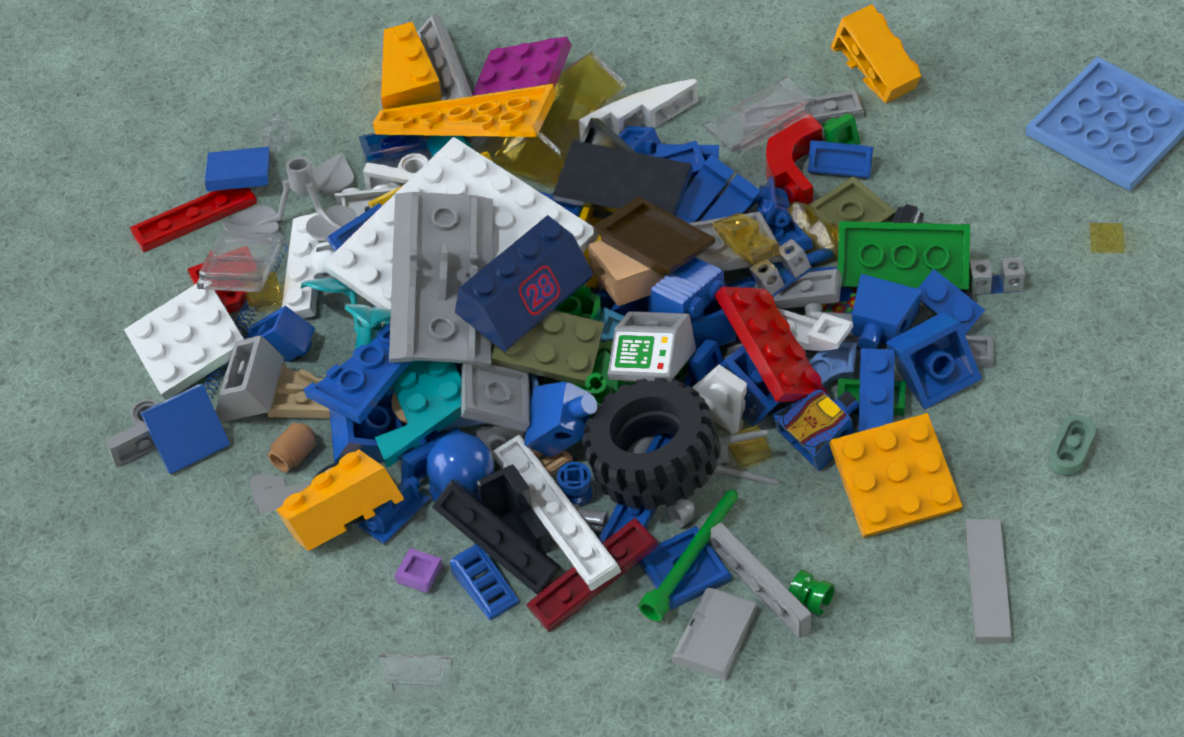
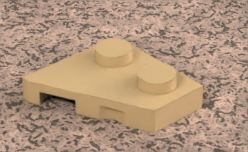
M283 361L270 412H267L268 417L330 418L329 408L307 398L304 393V388L312 382L317 384L324 378H316L312 373L303 369L297 372L286 367L285 361Z

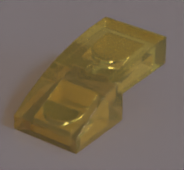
M795 202L787 209L793 220L806 235L821 246L838 252L839 228L837 224L820 220L815 209L810 205Z
M740 212L713 222V228L721 239L736 254L753 265L780 255L779 243L760 234L758 221Z

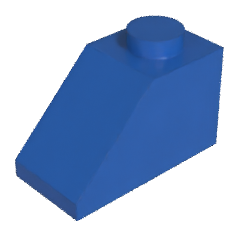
M284 306L251 325L244 339L261 335L284 357L285 362H289L298 356L303 357L312 346V341L310 340L315 327L290 308Z

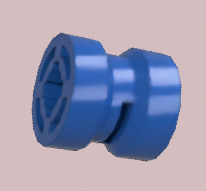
M570 462L561 466L557 473V483L569 501L579 504L580 507L590 502L593 495L590 469L580 462Z

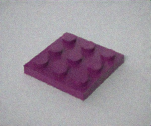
M565 36L490 50L472 95L553 84L555 88L571 49V42Z

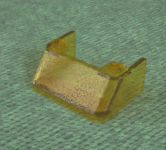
M591 51L561 72L555 87L556 97L537 137H507L493 157V163L511 174L544 185L549 182L555 184L559 179L567 158L565 152L580 131L579 120L604 107L606 101L623 90L627 84Z

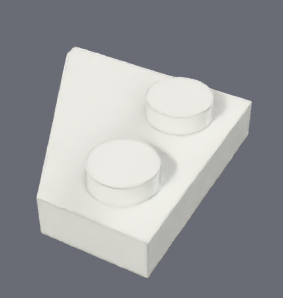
M718 365L692 388L699 392L700 397L705 399L713 421L730 433L738 435L744 424L741 417L745 410L744 396L747 383L721 365Z

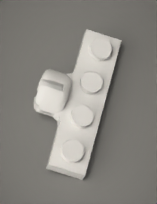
M318 213L293 218L282 307L287 306L303 319L315 316L318 290L309 286L301 289V283L312 279L334 278L325 271L323 263L335 251L328 241L316 240L306 230L307 221L313 216L319 215Z

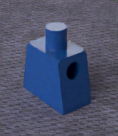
M861 274L852 313L853 328L851 329V333L854 336L860 337L858 340L859 347L863 349H877L879 343L887 345V341L906 332L920 312L921 290Z
M569 382L534 387L530 407V425L526 431L524 446L551 458L582 440L585 435L584 427L589 419V415L597 410L595 398L589 392Z

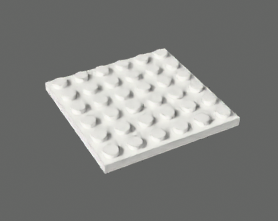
M455 137L395 193L425 192L478 195L493 199L492 260L547 215L574 235L582 253L588 248V244L593 243L599 237L597 233L593 232V226ZM395 194L323 263L325 271L376 307L391 309Z

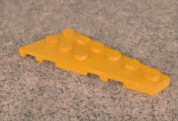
M548 84L383 109L379 111L372 124L377 135L537 137L556 97L554 85Z

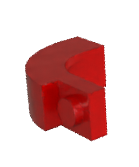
M807 109L789 116L778 124L771 133L766 145L767 181L770 176L773 177L774 187L786 191L788 201L790 203L795 202L802 211L806 209V206L813 203V185L795 163L804 155L809 154L811 140L822 141L823 127Z

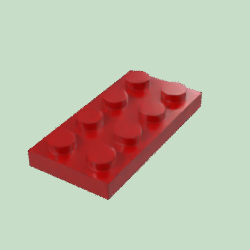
M720 288L714 296L776 402H796L815 390H822L828 394L821 383V377L812 368L806 357L805 350L796 341L790 330L789 323L782 317L775 305L773 296L766 289Z

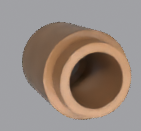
M292 423L271 444V450L267 454L270 462L283 472H288L291 468L295 469L317 446L315 432L304 423Z

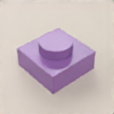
M410 548L395 573L396 583L428 593L443 567L442 559Z

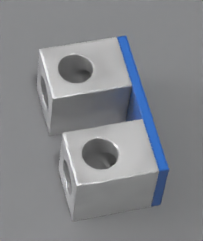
M790 239L776 249L784 266L779 271L767 258H763L749 268L758 287L766 289L773 297L812 270L804 250L793 239ZM788 249H791V252L789 254H786V251ZM761 268H765L763 273H760Z
M1022 257L1002 258L1000 275L992 276L989 259L969 261V279L972 295L1023 291L1025 272Z

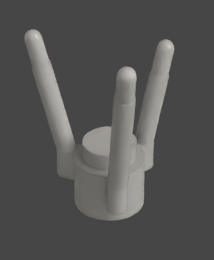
M760 430L719 438L720 457L717 460L718 465L713 474H726L756 482L778 485V479L723 466V463H729L730 461L729 449L761 444L763 439L760 437L767 436L768 431Z

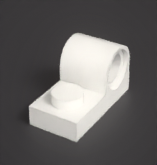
M409 154L402 158L397 168L367 162L363 170L366 190H373L378 185H389L392 188L403 186L428 162V159L422 154Z

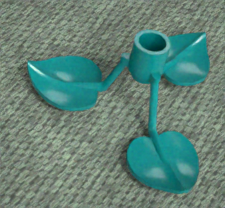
M319 278L301 283V289L309 286L325 292L344 293L350 297L351 304H345V309L354 318V332H357L355 349L362 344L365 346L377 338V332L390 323L391 309L357 304L356 292L336 278Z

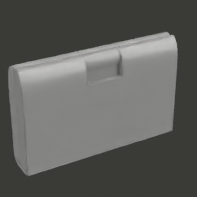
M706 588L671 658L672 663L725 681L758 613L757 603L717 589Z

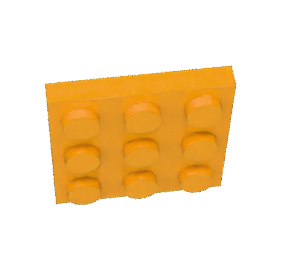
M928 413L832 439L829 443L863 538L960 511L963 507Z

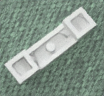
M778 308L782 317L789 323L790 330L796 341L804 350L826 351L838 349L853 328V322L825 313L821 315L819 320H815Z

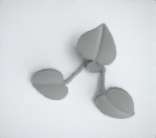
M341 152L313 170L310 159L306 157H295L286 163L288 179L283 180L284 189L278 213L268 206H256L246 209L230 219L221 220L222 226L230 235L242 241L259 242L271 238L279 231L277 222L283 219L289 190L291 189L297 195L310 194L316 212L319 215L313 216L307 221L306 230L312 238L327 241L328 235L357 217L352 209L342 205H335L324 211L316 195L321 192L327 195H334L353 185L354 174L347 163L345 155Z

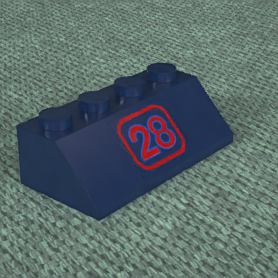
M547 215L459 287L454 313L506 352L593 277V272L574 235Z

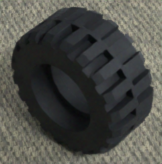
M646 378L636 380L637 384L631 386L625 384L618 388L619 391L615 394L610 392L603 398V404L601 406L597 405L596 412L590 415L592 419H588L585 424L583 447L599 488L605 495L610 496L611 500L621 505L626 503L627 507L640 509V506H645L647 510L658 509V506L665 504L666 507L676 505V501L681 498L685 500L694 495V490L697 487L701 489L707 483V475L712 476L718 465L717 460L720 457L721 449L719 445L720 440L708 404L694 388L690 386L685 387L684 383L673 379L671 383L667 382L665 378H655L654 381H647ZM656 434L675 435L670 442L655 451L647 453L627 452L630 446L640 438Z

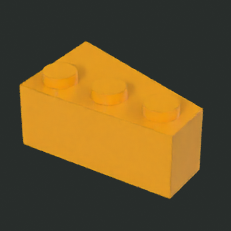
M873 4L841 19L830 48L834 52L841 50L847 56L849 61L846 64L851 69L857 67L866 76L863 78V81L885 104L916 88L922 76L917 63L909 58L904 51L901 40L893 35L887 26L885 17L877 12Z
M413 22L384 29L381 87L383 109L442 101L439 79Z
M358 449L356 452H350L343 456L339 464L330 471L317 475L312 480L311 485L300 493H294L287 497L283 505L276 509L294 539L307 551H310L347 531L345 524L361 515L367 520L376 515L373 510L374 508L391 499L394 504H397L404 500L385 467Z

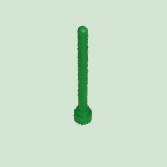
M730 489L726 491L659 588L653 589L643 596L638 604V608L645 617L652 621L660 622L669 611L670 595L710 540L711 528L724 520L737 501L738 493L735 490Z

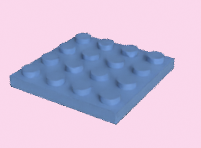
M1096 57L1026 126L1025 135L1122 188L1131 191L1184 136V101Z

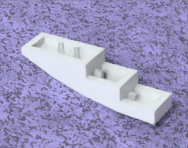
M693 78L665 84L608 104L579 120L580 140L591 118H599L617 135L627 126H641L644 124L646 127L656 128L698 102V82Z

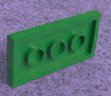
M839 221L837 270H840L842 275L841 288H858L860 276L865 274L917 289L934 269L961 291L969 290L970 224Z

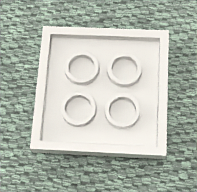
M207 278L124 329L165 400L175 396L230 360L235 341L244 339Z

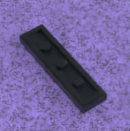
M456 479L450 481L432 506L433 509L537 595L548 586L561 568L557 562Z

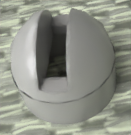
M681 498L676 501V505L665 506L668 517L680 528L691 522L695 517V505L689 498L686 500Z

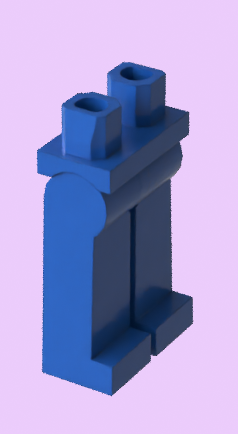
M710 155L705 161L703 168L686 189L676 217L687 223H693L700 220L705 221L747 214L756 204L761 190L738 173L731 181L734 171L713 155Z

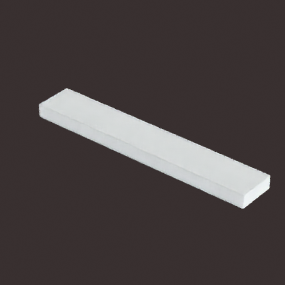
M517 435L492 451L491 454L501 469L511 464H514L530 487L532 509L584 582L593 591L619 574L621 570L530 448L524 446L525 441L522 437Z

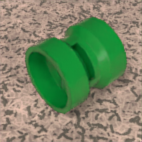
M802 569L794 577L789 591L802 605L808 607L810 613L820 617L824 613V610L820 609L821 603L826 606L830 604L834 596L835 585L826 580L818 581L814 579L812 573Z

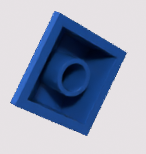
M945 312L886 342L888 349L895 350L894 364L897 371L924 410L982 379L960 321Z

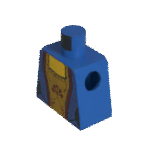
M815 390L773 415L777 431L812 466L820 471L834 458L829 446L830 441L854 434L849 414L859 407V403L849 391L844 392L833 401L822 390Z

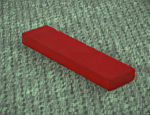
M250 188L212 191L129 228L144 253L257 204V200Z

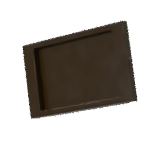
M639 196L593 226V232L601 236L602 242L660 275L672 274L715 244L713 236Z

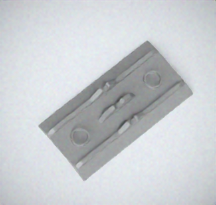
M425 192L395 194L389 363L411 362L413 360L468 363L491 368V341L454 312L459 287L492 261L493 199L478 195Z

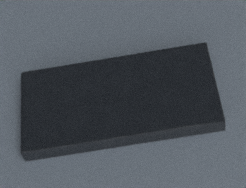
M573 140L552 196L555 201L613 213L639 196L676 216L693 167L691 163Z

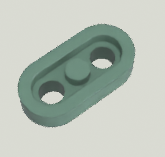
M1072 415L1063 421L1049 454V465L1056 473L1073 475L1082 469L1096 433V426L1090 418L1083 415ZM1073 434H1080V435H1082L1083 437L1078 438L1077 436H1074ZM1061 459H1069V460H1071V461H1070V462H1066V461H1063V460H1061Z

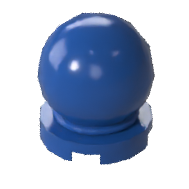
M459 432L448 434L435 442L428 454L426 463L431 499L435 503L453 479L458 480L478 497L477 481L494 473V458L489 448L479 437Z

